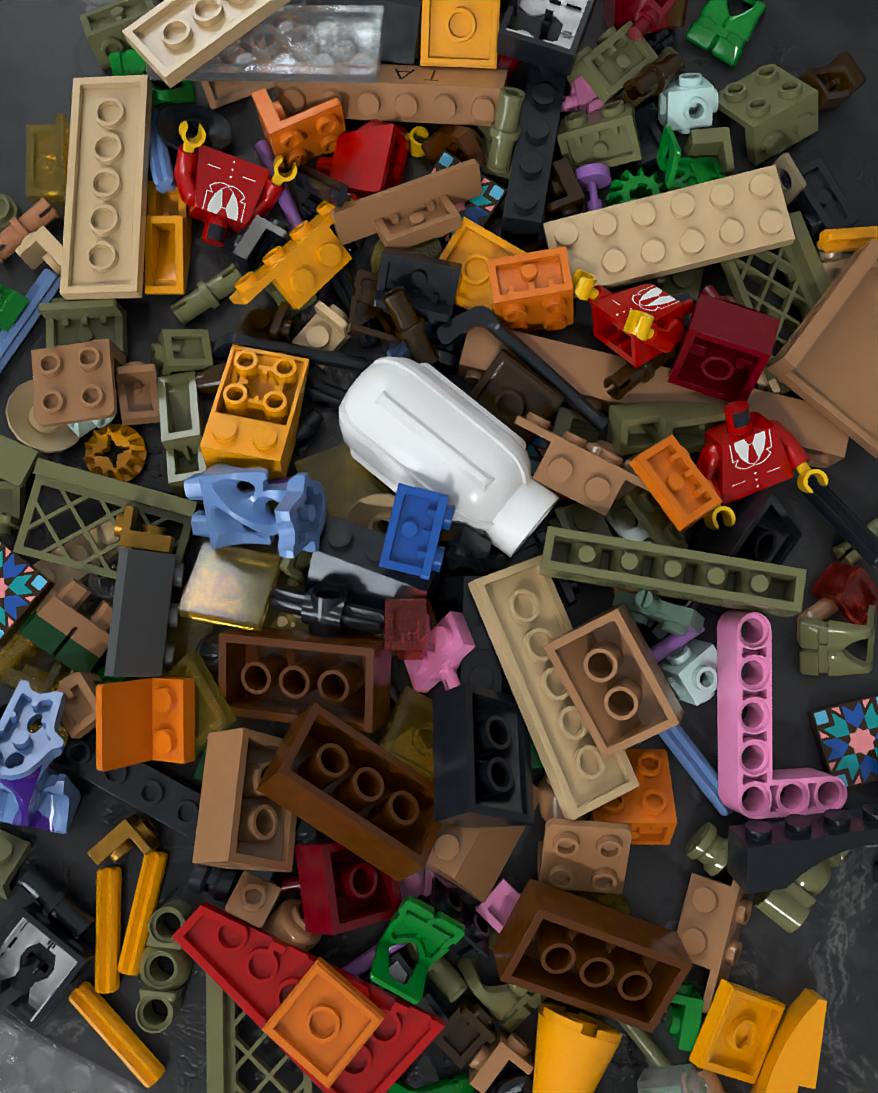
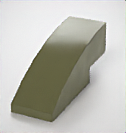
M195 371L157 377L161 442L166 449L168 484L175 496L181 498L186 497L184 481L193 474L202 473L207 470L200 448L206 428V420L201 394L195 382Z
M681 401L610 405L607 441L612 444L615 452L621 456L644 452L673 434L688 453L700 452L705 446L704 434L707 430L726 422L723 410L726 405Z

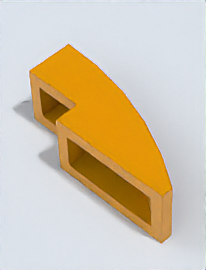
M148 181V216H146L145 294L185 295L191 253L192 217L188 215V205L181 200L177 186L174 191L167 190L163 194L156 190V185L153 181Z
M805 988L781 1017L755 1084H751L750 1093H798V1086L816 1089L827 1000L814 990Z

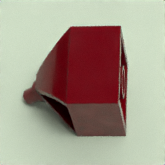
M602 0V15L608 29L614 26L619 30L631 20L633 25L628 30V36L631 40L638 42L645 34L657 32L663 28L668 30L685 26L688 0Z
M713 285L706 286L700 292L699 299L684 332V337L678 346L667 382L730 403L734 401L747 402L772 355L780 319L731 302L727 297H721Z
M330 837L295 845L298 874L281 876L279 878V887L282 888L281 893L301 891L305 930L309 933L337 935L392 918L402 903L399 882Z

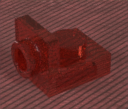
M832 563L812 588L816 597L833 600L846 620L851 624L866 625L869 605H875L876 610L878 609V588L865 569L860 566Z
M385 599L384 650L397 652L398 660H423V652H435V644L430 643V600Z

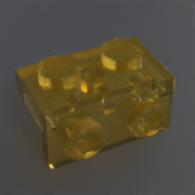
M56 113V124L26 125V197L31 203L38 202L42 197L48 202L66 200L70 121L65 113Z

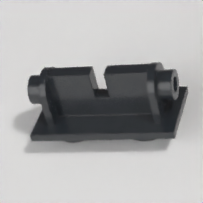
M434 877L432 879L431 894L427 897L420 895L417 898L434 907L435 913L441 911L465 925V935L456 945L452 944L450 946L461 958L467 957L472 959L479 952L487 959L489 957L490 929L486 920L480 914H475L453 889L447 888Z

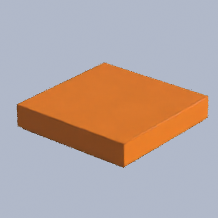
M319 956L261 1030L329 1089L381 1024L386 1014Z

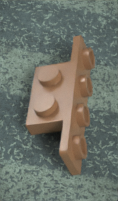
M470 159L344 204L342 208H333L331 214L340 244L345 245L377 233L385 247L404 251L414 245L433 238L443 237L447 233L461 229V217L454 205L482 194L479 164L475 159Z
M530 411L526 418L520 415L517 416L515 424L550 441L533 474V480L604 516L607 515L625 480L649 491L636 473L621 467L624 459L605 449H602L599 455L585 449L587 440L565 430L563 436L548 430L551 422Z
M692 873L677 933L691 962L710 970L702 1013L707 1014L721 979L728 981L731 966L735 967L740 959L742 942L738 941L741 925H746L749 921L752 901L748 900L749 894L746 895L734 879L732 885L698 873Z

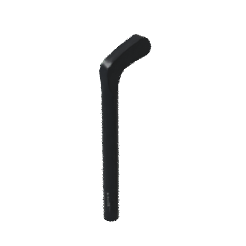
M483 305L474 307L450 319V322H445L439 326L437 331L438 340L444 347L451 346L462 335L475 327L486 329L527 367L567 397L565 402L575 409L599 433L610 423L607 417L502 323L489 308Z
M233 332L218 338L212 344L211 350L213 357L227 360L233 344L307 358L310 363L363 372L376 361V359Z

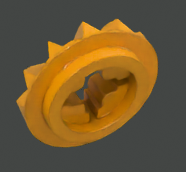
M109 423L101 429L93 430V436L88 442L84 443L86 450L83 460L91 473L128 482L140 473L146 461L147 451L145 442L141 435L129 426ZM112 441H114L118 448L126 449L123 453L117 455L118 461H116V465L109 457L101 456L111 450Z

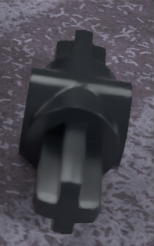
M318 584L310 588L307 593L276 586L272 589L269 597V605L273 610L301 616L302 622L308 624V630L317 636H338L344 633L347 628L379 635L384 632L387 624V615L383 610L354 604L353 598L347 596L348 591L336 584Z

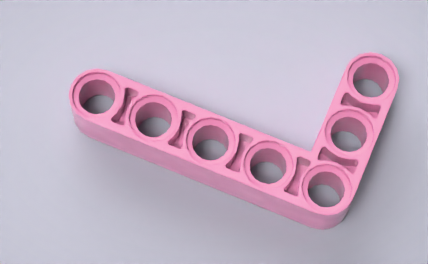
M735 609L726 611L721 615L717 625L718 795L720 801L729 809L751 819L778 818L791 814L810 815L824 813L828 809H841L847 800L848 793L846 785L838 777L814 768L772 770L771 624L767 617L761 613ZM746 622L747 630L744 637H742L741 627ZM746 663L747 672L744 678H742V667ZM747 705V714L742 719V710ZM747 747V755L745 759L742 760V753L744 749ZM785 787L784 794L780 798L781 791ZM748 789L747 797L742 801V796Z

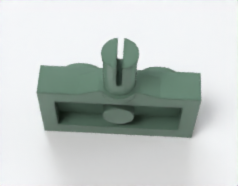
M620 590L616 591L612 605L616 606L625 602L636 624L647 626L648 620L661 623L662 630L675 635L685 636L687 630L701 634L705 618L695 609L662 601L659 596L646 590L639 591L637 595Z

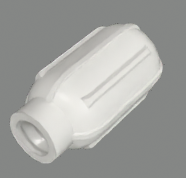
M381 357L360 374L347 391L339 406L341 433L344 442L350 448L351 456L395 493L398 483L448 494L447 504L455 505L451 526L465 525L480 536H484L510 558L527 541L560 498L545 485L532 479V462L526 451V442L428 363L419 364L404 357Z

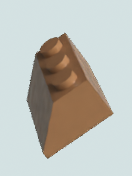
M625 602L585 621L543 646L603 759L680 724L684 711Z
M237 728L208 734L192 863L225 869L292 872L297 816L256 790L283 739L247 728Z
M532 783L533 804L535 810L539 801L537 787ZM441 824L425 868L478 901L485 903L526 826L465 828Z

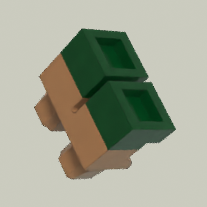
M72 578L58 592L52 589L40 606L32 614L30 613L19 625L20 634L50 655L54 652V658L75 672L89 673L108 648L113 605L103 600L91 615L87 614L79 607L91 594V590L77 579Z

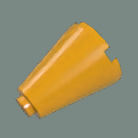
M541 1002L538 1011L532 1093H594L620 1044L622 1033L618 1032L617 1028L580 1012L578 1015L572 1012H565L566 1007Z

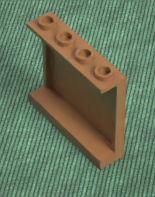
M873 238L851 255L766 369L873 457L878 458V241Z

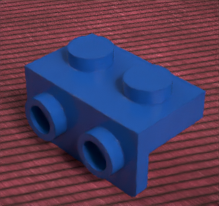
M398 483L379 567L420 576V579L429 580L431 571H440L445 547L437 546L441 529L449 531L455 505L447 504L448 494Z

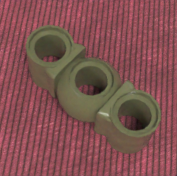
M850 850L823 860L803 873L785 889L756 893L753 905L786 932H794L807 919L811 906L816 902V899L813 897L818 895L830 881L832 875L830 867H838L841 860Z
M181 899L167 902L150 917L148 923L150 935L146 942L147 947L143 951L139 962L140 977L144 985L139 990L141 1000L135 1011L136 1021L139 1027L151 1034L160 1033L165 1030L181 1012L183 1006L182 992L192 970V958L172 938L176 931L169 930L164 923L165 913L175 914L180 920V927L194 913L192 906ZM159 956H166L172 960L174 964L173 973H165L160 969L158 965ZM158 999L163 1001L168 1008V1015L161 1016L155 1013L152 1008V1000Z

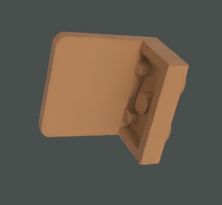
M109 338L31 350L35 419L38 424L43 427H52L111 418L117 413L114 372L116 367L126 364V355Z
M549 819L545 824L543 841L538 840V881L561 890L622 894L632 840L631 827L625 823Z

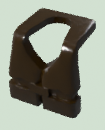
M360 269L357 271L353 289L355 293L351 297L346 334L354 337L362 335L375 337L383 340L385 346L395 349L402 342L395 334L396 325L390 314L372 305L379 275ZM377 317L383 325L385 333L362 325L368 320Z

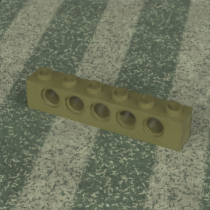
M552 526L547 527L539 575L635 592L646 590L658 596L786 618L802 611L807 569Z

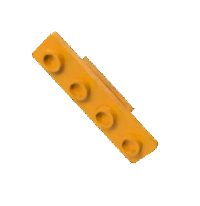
M325 200L321 202L316 208L318 214L310 222L308 220L301 222L289 233L292 238L283 247L279 245L270 250L262 258L264 265L255 273L253 271L248 272L235 283L234 287L237 290L229 297L234 304L246 305L272 282L293 309H300L352 259L330 229V226L334 223L331 210L336 208V206Z

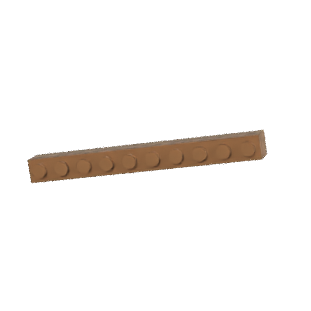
M475 327L467 332L459 362V376L465 377L464 380L466 382L476 385L500 350L506 349L513 356L515 355L486 329ZM511 330L599 411L609 412L610 405L637 402L681 401L721 405L730 403L667 382L671 368L663 366L655 371V376L650 381L638 384L624 398L615 400L606 392L615 385L612 384L608 388H604L603 382L605 378L611 376L626 364V360L623 357ZM753 388L747 400L750 412H759L768 420H777L794 434L810 458L807 462L809 466L828 468L829 465L832 466L845 458L849 436L805 400Z

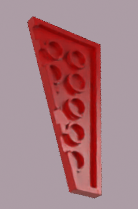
M207 902L201 904L172 936L185 952L261 1029L318 959V957L290 945L276 936ZM328 963L386 1014L384 1020L329 1089L320 1083L283 1048L281 1049L324 1093H386L446 1026V1020Z

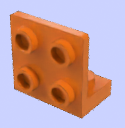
M266 88L251 93L263 133L275 158L279 155L284 157L279 165L281 171L292 168L294 162L298 168L311 158L323 153H334L337 138L342 133H347L342 105L338 98L286 118L279 100L272 102Z
M566 246L487 260L494 312L497 318L510 330L526 334L544 329L549 332H555L574 323L573 284Z
M673 434L637 455L629 463L679 532L682 530L684 533L723 502L716 493L713 484L703 476L691 460L688 451L679 444Z
M173 676L143 677L103 683L96 686V769L98 771H110L151 760L180 764L195 761V678Z
M625 749L640 786L592 810L589 821L628 824L632 831L631 845H670L677 826V817L667 751L665 749Z

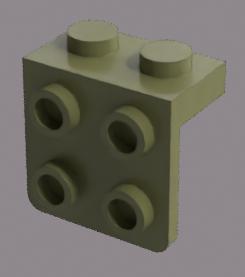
M775 64L763 65L755 72L727 85L718 92V109L745 127L747 160L755 166L818 131V90Z

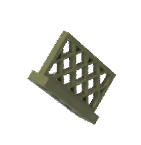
M800 211L789 213L795 235L792 245L774 249L775 254L767 250L747 255L743 261L735 258L720 262L736 303L780 319L774 347L779 350L787 342L778 336L782 325L795 331L801 323L787 315L791 303L797 306L803 320L830 285ZM754 255L770 264L766 275L750 266ZM776 269L784 273L789 288L773 280ZM745 276L761 285L757 296L746 290L743 283ZM768 290L784 299L780 310L764 301ZM772 355L763 370L767 381L778 379L766 369L774 359Z
M37 458L33 472L36 474L13 552L116 579L117 571L111 569L104 555L120 547L119 541L100 550L90 531L109 520L115 527V517H117V514L124 513L125 506L131 505L139 509L138 512L146 525L158 526L168 520L184 524L180 539L174 543V548L177 547L175 554L179 555L178 563L183 562L192 531V515L200 507L198 502ZM44 486L60 490L67 505L47 515L40 504ZM67 492L80 495L82 497L72 501ZM89 499L98 500L107 515L86 526L76 506ZM107 503L120 506L121 508L111 512ZM71 509L82 529L61 540L50 520ZM38 511L41 518L34 522L36 512ZM146 514L160 517V519L151 523ZM45 523L56 543L41 551L26 547L31 530ZM85 534L95 554L83 561L73 560L65 544ZM59 548L64 557L51 554L50 552ZM99 558L103 567L89 563Z
M206 973L207 1093H251L239 1081V1068L248 1058L266 1076L252 1093H259L269 1080L282 1093H299L303 1088L304 1093H314V1082L304 1072L303 1081L294 1092L276 1074L289 1058L287 1054L271 1069L254 1052L268 1036L265 1032L251 1048L238 1035V1024L247 1014L242 1011L238 1016V1005ZM239 1049L245 1054L240 1061Z

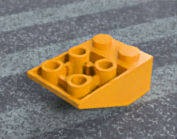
M232 344L200 444L207 469L215 463L221 462L238 468H265L269 472L268 480L286 477L296 440L310 363L309 359Z

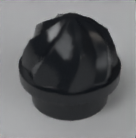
M211 633L204 636L196 646V661L203 670L209 673H219V633Z

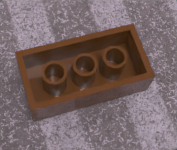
M240 625L219 633L218 714L292 723L293 720L315 702L355 730L373 733L390 720L392 639L345 634L334 637H322L310 631Z
M315 702L292 721L256 789L397 882L425 868L442 824L434 822V782Z
M531 878L492 947L500 981L653 1033L693 966L677 932Z

